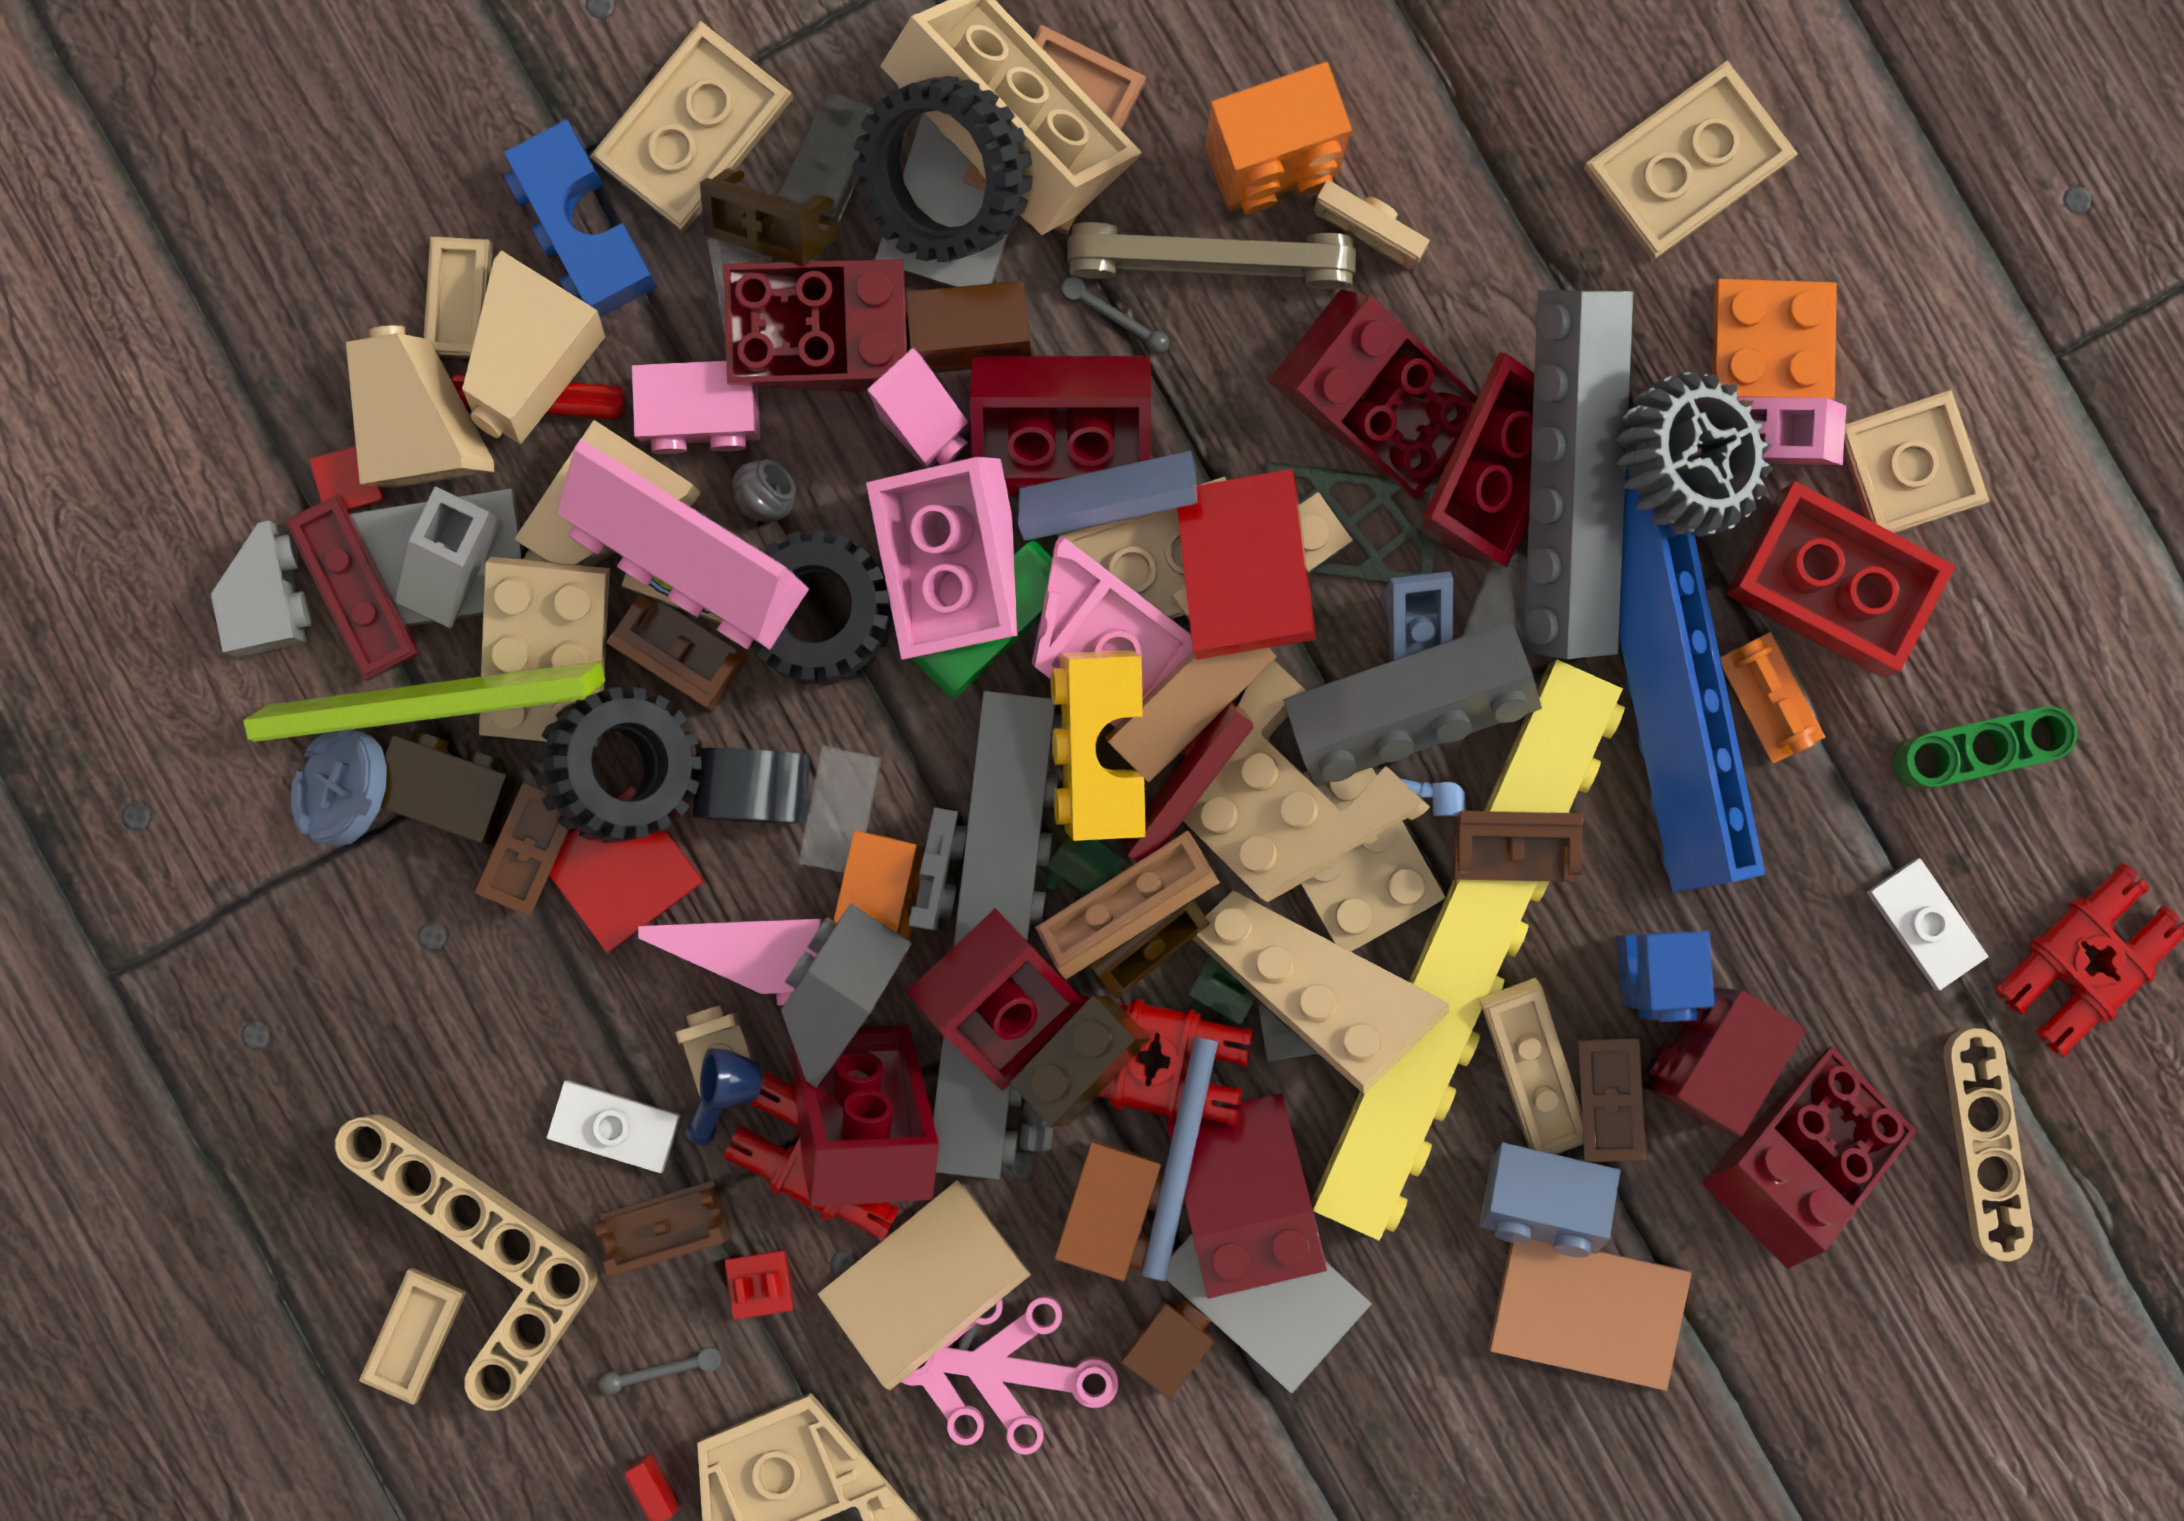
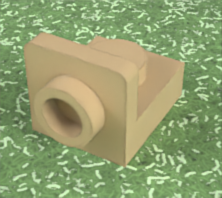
M720 1005L686 1016L689 1028L675 1032L678 1043H683L700 1097L701 1067L708 1049L730 1050L754 1060L739 1012L724 1016Z

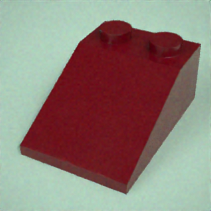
M909 1025L860 1027L817 1088L806 1081L790 1037L802 1166L810 1206L933 1200L939 1141Z
M1282 1093L1241 1102L1240 1105L1223 1106L1239 1110L1234 1127L1228 1126L1225 1123L1201 1119L1184 1202L1207 1298L1219 1297L1327 1271L1310 1197ZM1166 1120L1170 1142L1172 1141L1176 1120L1174 1122Z

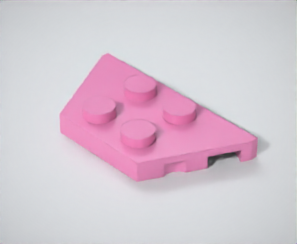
M1061 535L1055 543L1032 664L1051 679L1052 668H1060V653L1132 650L1141 656L1143 700L1193 651L1191 634ZM1119 718L1109 723L1116 727L1124 718Z

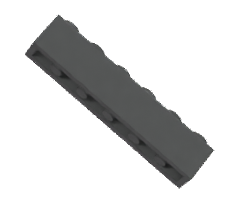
M1538 290L1525 653L1563 659L1618 654L1625 488L1622 487L1625 485L1626 468L1616 463L1622 456L1626 455V449L1615 439L1623 431L1627 430L1621 417L1628 412L1633 291Z

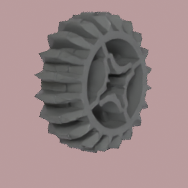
M1685 372L1673 378L1668 376L1656 381L1654 386L1648 390L1641 392L1637 398L1633 399L1635 408L1629 409L1621 417L1628 430L1623 431L1615 440L1626 449L1627 454L1622 456L1616 464L1628 468L1631 477L1622 488L1636 489L1640 496L1635 509L1648 510L1652 508V525L1665 526L1669 524L1672 534L1685 535L1690 533L1692 537L1697 535L1704 537L1715 533L1716 530L1722 532L1735 527V524L1739 523L1740 519L1748 517L1751 512L1757 510L1755 500L1760 499L1763 494L1768 492L1761 478L1766 477L1773 468L1763 460V454L1773 445L1761 441L1759 431L1766 421L1753 420L1749 414L1754 401L1744 399L1737 401V384L1721 385L1717 374L1699 376L1697 372ZM1698 448H1701V453L1691 457L1692 460L1688 461V456L1698 452Z

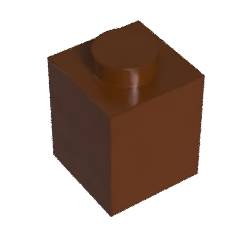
M1164 1298L1122 1353V1363L1170 1400L1214 1343L1212 1333L1205 1329L1211 1320L1183 1298L1177 1306Z

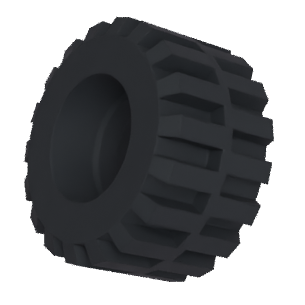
M812 530V534L802 535L800 531L787 534L788 540L777 544L774 540L765 547L767 551L765 555L786 567L799 580L812 575H828L840 581L850 595L851 614L844 628L836 636L823 642H804L793 636L785 626L770 650L753 640L751 646L768 666L782 676L793 679L795 682L807 685L808 682L818 683L821 686L831 685L834 680L841 678L846 681L856 676V671L864 665L869 667L877 659L874 655L880 646L884 648L889 638L887 631L889 623L892 624L893 615L886 580L872 557L862 547L859 548L845 536L840 534L837 537L831 536L825 530Z
M621 687L606 689L589 695L586 699L576 700V703L564 707L556 714L558 720L546 726L541 737L547 740L546 745L537 748L535 762L543 763V772L535 774L537 788L546 785L550 796L542 801L548 811L558 809L562 816L557 822L565 829L577 828L580 830L578 836L590 841L603 839V843H617L648 837L649 834L661 832L672 825L670 819L681 817L689 806L684 802L685 797L696 795L700 783L691 779V772L702 770L701 756L691 757L690 746L699 743L694 731L684 734L680 727L688 719L680 710L669 713L665 709L669 700L657 694L646 697V689L636 687L621 690ZM609 730L628 737L636 745L642 756L644 765L643 780L636 794L627 801H621L608 795L599 786L593 775L591 765L593 748L598 738Z

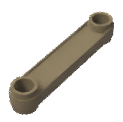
M1083 222L1071 226V236L1068 237L1067 241L1069 274L1086 279L1112 278L1116 276V269L1300 277L1305 278V285L1308 287L1339 290L1350 288L1352 286V277L1356 274L1357 251L1354 248V238L1338 233L1312 234L1307 237V243L1121 235L1118 234L1117 226L1098 222Z

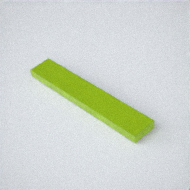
M601 661L268 704L244 719L243 722L248 740L256 742L582 700L601 687L602 683L605 682Z

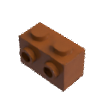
M1091 1139L1055 1253V1259L1121 1281H1125L1129 1267L1140 1270L1150 1240V1235L1141 1233L1140 1230L1147 1209L1155 1212L1157 1209L1164 1177L1158 1175L1161 1167L1160 1160Z

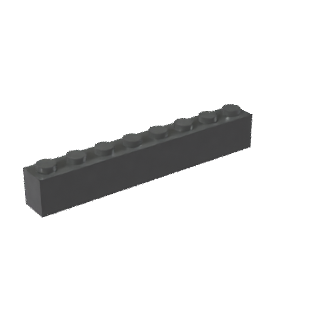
M984 691L954 946L994 908L1028 942L1030 927H1036L1043 921L1046 892L1034 890L1037 867L1049 868L1053 833L1041 832L1044 808L1054 809V790L1058 788L1059 774L1048 772L1052 749L1053 729L1062 728V714L1055 713L1056 705H1053L1050 698ZM944 1035L933 1118L939 1141L936 1172L1000 1180L1002 1166L1014 1167L1018 1131L1007 1130L1009 1106L1021 1107L1022 1096L1010 1084L1001 1091Z

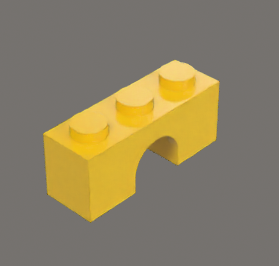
M1132 650L1060 653V668H1052L1051 670L1053 705H1061L1062 728L1053 729L1052 733L1053 759L1055 765H1063L1064 787L1054 790L1056 824H1064L1065 832L1073 841L1145 837L1144 777L1135 769L1112 770L1102 767L1097 760L1095 751L1097 737L1109 722L1119 718L1143 717L1141 656Z

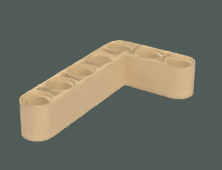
M371 1114L348 1121L339 1130L335 1142L338 1158L348 1169L523 1289L471 1364L465 1376V1391L469 1400L475 1406L489 1411H497L508 1406L526 1390L593 1292L597 1283V1268L594 1261L581 1249L391 1118L384 1115ZM365 1126L374 1129L381 1139V1150L374 1159L365 1157L357 1146V1136ZM412 1161L424 1163L430 1171L431 1183L424 1193L413 1190L407 1183L406 1170ZM461 1195L473 1197L479 1204L481 1209L480 1219L475 1226L462 1224L455 1215V1203ZM509 1229L522 1231L528 1237L530 1252L525 1260L513 1259L506 1253L503 1243L505 1234ZM565 1263L577 1270L580 1277V1286L575 1294H565L555 1287L552 1276L557 1264ZM523 1314H533L543 1322L545 1337L542 1343L531 1344L521 1337L518 1330V1322ZM487 1365H499L509 1373L511 1387L508 1393L497 1394L487 1387L484 1380V1372Z

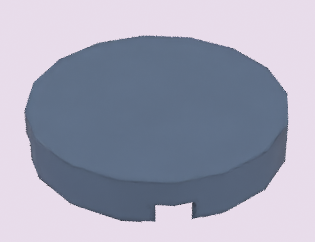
M353 729L322 733L308 746L303 755L310 758L306 763L304 772L296 770L291 788V809L296 827L302 834L310 836L312 841L332 847H340L353 843L363 835L378 814L386 790L387 765L382 747L370 734Z

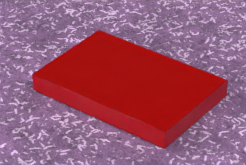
M1293 469L1198 485L1197 503L1177 508L1192 647L1196 659L1316 640L1296 477Z

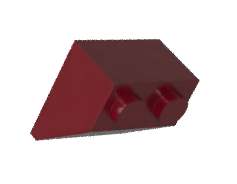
M996 908L907 991L908 995L934 1026L1001 1091L1009 1085L1020 1071L1086 1003Z

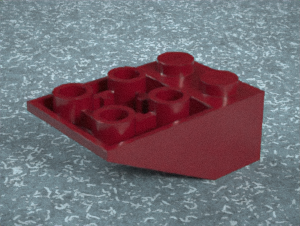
M903 259L807 262L804 266L792 262L723 264L728 385L863 392L868 391L877 380L907 354Z
M1344 289L1339 290L1268 380L1310 420L1416 500L1450 459L1478 398L1371 295Z
M1831 1046L1730 1147L1702 1184L1789 1269L1828 1249L1917 1130Z

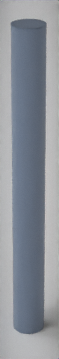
M1194 1037L1142 1276L1166 1281L1217 1050V1041Z

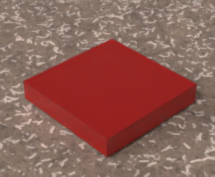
M632 786L616 799L621 801L630 800L638 790ZM575 828L566 835L549 874L607 953H611L638 933V926H647L705 883V880L667 829L649 834L648 837L617 843H603V839L590 841L579 837L580 830Z

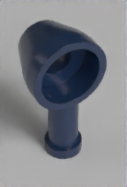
M714 1048L707 1050L700 1074L701 1097L693 1117L688 1120L685 1127V1135L688 1140L698 1145L709 1144L716 1133L715 1125L722 1109H729L758 1098L762 1080L761 1068L758 1062L730 1050Z

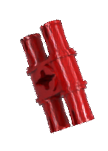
M2120 863L2115 868L2116 870L2086 899L2079 897L2077 900L2072 899L2067 904L2069 910L2040 938L2035 936L2030 941V946L2028 947L2030 954L2000 984L1998 983L1993 988L2000 999L2004 996L2008 998L2004 1003L2019 1015H2023L2027 1011L2026 1009L2056 979L2063 981L2070 988L2069 992L2072 997L2042 1027H2038L2035 1030V1034L2040 1041L2044 1042L2047 1039L2049 1043L2046 1047L2060 1058H2065L2068 1052L2098 1022L2106 1024L2108 1021L2112 1022L2117 1017L2115 1012L2144 983L2149 985L2155 980L2154 976L2157 972L2154 967L2184 938V922L2180 925L2176 924L2175 922L2181 917L2165 906H2161L2157 913L2128 942L2121 940L2114 932L2113 923L2142 894L2144 895L2149 891V886L2144 879H2140L2138 882L2133 880L2139 874L2124 863ZM2086 950L2099 951L2094 959L2099 967V972L2085 970L2090 963L2089 957L2085 954Z
M1078 994L1085 1002L1091 998L1086 997L1084 994ZM1141 998L1131 1000L1129 1005L1117 1003L1148 1034L1151 1040L1097 1097L1109 1099L1110 1106H1114L1115 1110L1122 1111L1124 1107L1165 1115L1168 1121L1174 1122L1178 1114L1194 1037L1218 1042L1214 1060L1247 1067L1251 1051L1228 1047L1227 1042L1252 1045L1254 1029H1243L1202 1020V1014L1197 1013L1195 1009H1190L1188 1013L1145 1004L1144 999ZM1157 1042L1162 1044L1161 1054L1170 1057L1169 1068H1159L1155 1078L1150 1075L1151 1066L1147 1063H1142V1055L1144 1051H1154ZM1209 1083L1201 1119L1225 1123L1228 1126L1234 1127L1239 1110L1216 1106L1215 1101L1240 1105L1242 1088H1230Z
M768 1071L761 1081V1088L779 1097L780 1100L760 1090L758 1098L751 1101L750 1106L757 1107L798 1128L796 1135L799 1136L795 1086ZM743 1125L738 1127L731 1139L734 1143L728 1146L725 1151L724 1160L731 1161L770 1182L769 1188L773 1190V1194L778 1196L781 1192L822 1214L821 1219L826 1221L828 1218L833 1221L835 1216L872 1234L883 1242L900 1209L899 1206L888 1202L810 1206L802 1166L800 1138L795 1147L790 1145L788 1150L749 1131Z

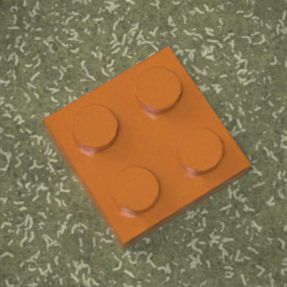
M1718 279L1714 283L1712 375H1718L1721 385L1737 384V397L1829 398L1834 400L1837 282Z

